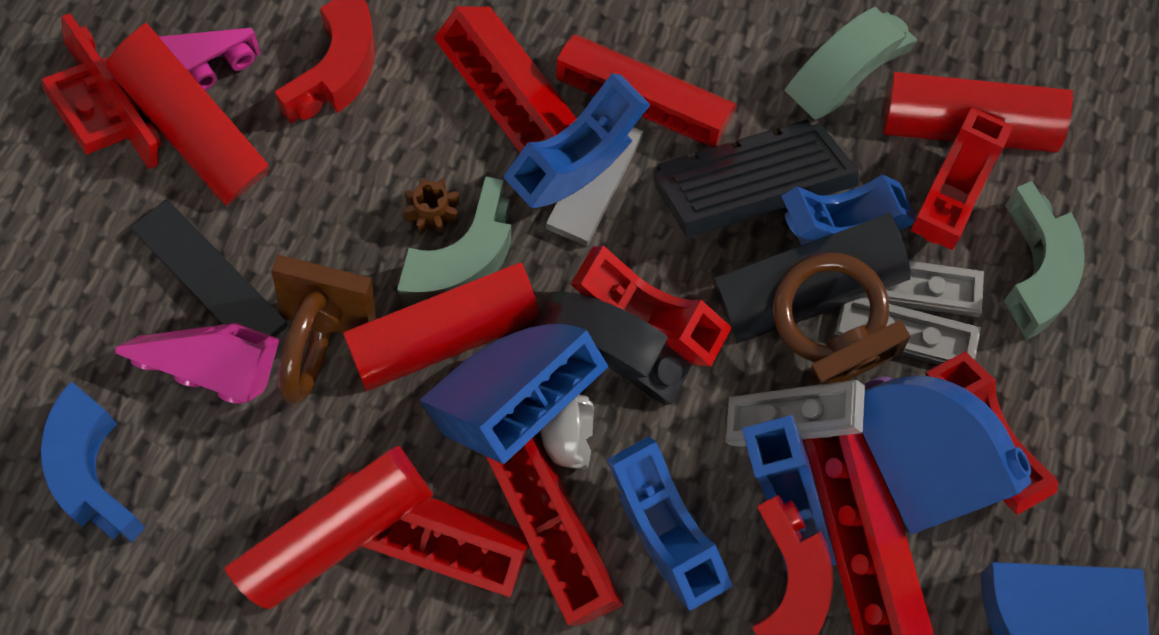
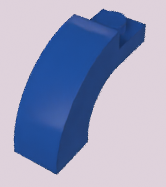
M611 73L585 110L570 126L550 139L541 142H528L503 176L504 179L531 208L547 206L565 199L602 174L633 141L628 136V133L650 104L622 75Z
M883 174L863 186L841 194L822 196L796 186L782 195L788 210L785 213V219L790 229L797 235L801 246L891 213L899 231L914 224L917 217L900 182Z
M70 382L55 401L44 426L41 443V463L47 485L61 508L81 527L97 512L91 521L105 534L114 540L121 533L130 542H133L146 527L102 488L96 472V459L99 448L105 437L117 423L104 408L73 382Z
M789 415L742 428L754 475L762 487L766 501L777 495L781 497L783 503L792 500L806 526L799 530L802 538L805 539L821 530L830 551L832 566L837 565L812 468L793 416ZM782 554L783 561H784L785 568H786V572H787V575H788L787 565H786V562H785V558H784V556H783V554Z
M648 436L606 459L620 490V494H618L619 500L631 524L664 580L684 606L691 611L733 587L716 545L701 531L684 505L657 442Z

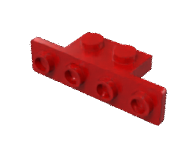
M70 13L61 16L64 44L78 65L42 78L43 90L86 155L128 138L147 168L157 167L158 148L162 144L156 128L151 122L145 124L139 115L138 105L125 90H122L116 79L105 68L108 58H100L86 26L79 27Z

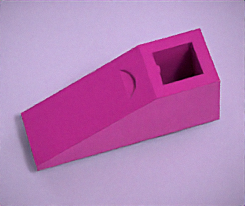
M252 28L159 36L205 91L210 89L217 81L216 74L207 63L209 60L224 56L233 70L240 71L246 69L254 62L255 54L257 56L261 54L255 32ZM141 110L145 118H148L147 115Z
M238 323L137 336L116 346L115 354L131 359V364L140 369L166 372L173 375L174 380L182 385L190 387L202 386L218 392V397L224 401L241 404L248 403L263 393L268 383L280 339Z

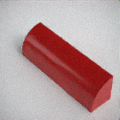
M455 7L434 39L520 153L528 142H541L550 139L565 130L577 119L491 7Z
M147 22L130 34L113 51L105 64V68L225 206L229 205L268 174L269 164Z
M577 34L568 40L557 58L556 80L595 96L611 73L620 74L650 104L641 117L709 147L718 145L737 108V104Z
M894 72L884 95L883 135L954 142L971 107L1013 126L1004 147L1058 153L1063 146L1070 124L1073 90Z
M522 262L345 331L343 334L352 360L367 392L531 326L539 314V309Z
M539 433L531 438L504 464L486 456L569 626L581 625L625 605L554 463L545 453Z
M397 446L380 456L223 569L236 587L249 600L262 608L273 609L427 501L434 494L401 447Z
M351 471L334 486L333 490L357 474V472ZM429 498L362 546L507 597L512 595L530 549L521 528L434 498Z

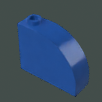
M567 324L540 325L505 336L476 352L456 367L419 401L445 437L504 464L608 368V365L587 330Z
M903 376L887 380L865 390L863 435L910 535L1018 495L1032 483L1029 478L1031 468L1025 453L1019 447L1015 448L1008 432L996 414L981 399L965 388L952 382L929 376Z
M992 562L981 571L983 605L994 635H1150L1143 569Z

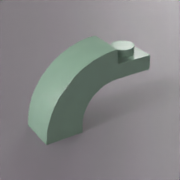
M873 7L854 18L823 44L799 70L784 91L816 120L835 111L871 72L882 64L906 54L912 49L918 39L908 31V26L902 19L890 15L888 12L882 13L876 7Z
M485 177L474 221L468 232L459 241L438 250L408 249L397 288L400 306L409 307L499 270L512 243L511 225L506 224L511 199L504 198L503 180Z
M1032 181L1016 187L1005 204L1030 246L1034 261L1032 276L1016 284L1004 299L1005 305L1026 340L1046 329L1072 299L1082 278L1085 258L1082 235L1072 212L1055 219L1049 200L1045 195L1039 193Z

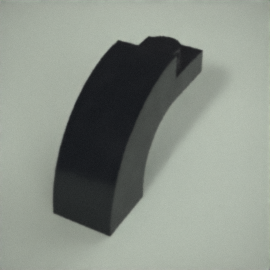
M551 292L531 326L567 324L587 330L609 369L620 374L648 396L664 405L673 404L692 367V364L665 344L668 336L649 323L619 307L582 294Z

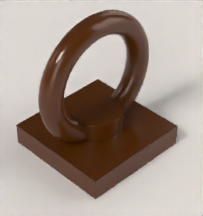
M825 252L806 257L793 265L785 273L775 291L773 316L776 328L783 341L793 352L806 360L814 362L811 366L809 377L813 386L849 381L901 355L911 337L901 319L887 326L889 300L886 289L874 270L853 256L843 253ZM837 271L851 276L864 288L869 299V318L866 326L855 327L834 338L824 346L809 340L800 332L793 318L792 303L797 289L807 278L820 272Z
M278 255L271 272L280 315L284 319L292 321L281 357L279 389L282 398L287 403L298 404L308 397L317 381L326 355L330 333L338 332L343 334L345 331L376 320L372 278ZM310 329H312L307 353L300 370L306 340Z

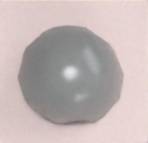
M578 395L540 430L545 453L553 463L559 466L576 469H587L589 467L591 449L586 439L593 434L594 406L588 396Z

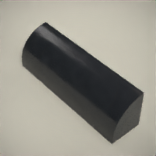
M891 213L714 278L716 296L728 324L732 327L731 332L736 344L777 329L773 316V300L777 286L785 273L793 265L811 255L836 252L853 256L874 270L881 279L885 289L910 280V265L907 252ZM837 271L816 273L807 278L794 295L792 303L794 321L798 322L865 297L867 294L861 284L847 274Z

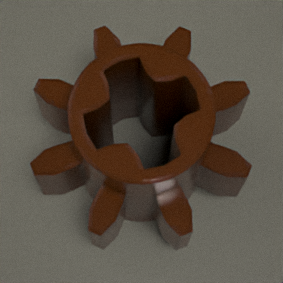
M420 178V184L414 191L405 190V199L410 205L403 209L405 221L417 220L419 235H422L426 229L436 230L438 235L442 236L443 226L447 222L458 223V212L454 207L459 205L458 192L447 193L445 179L441 178L438 182ZM433 202L436 208L430 209L427 203Z

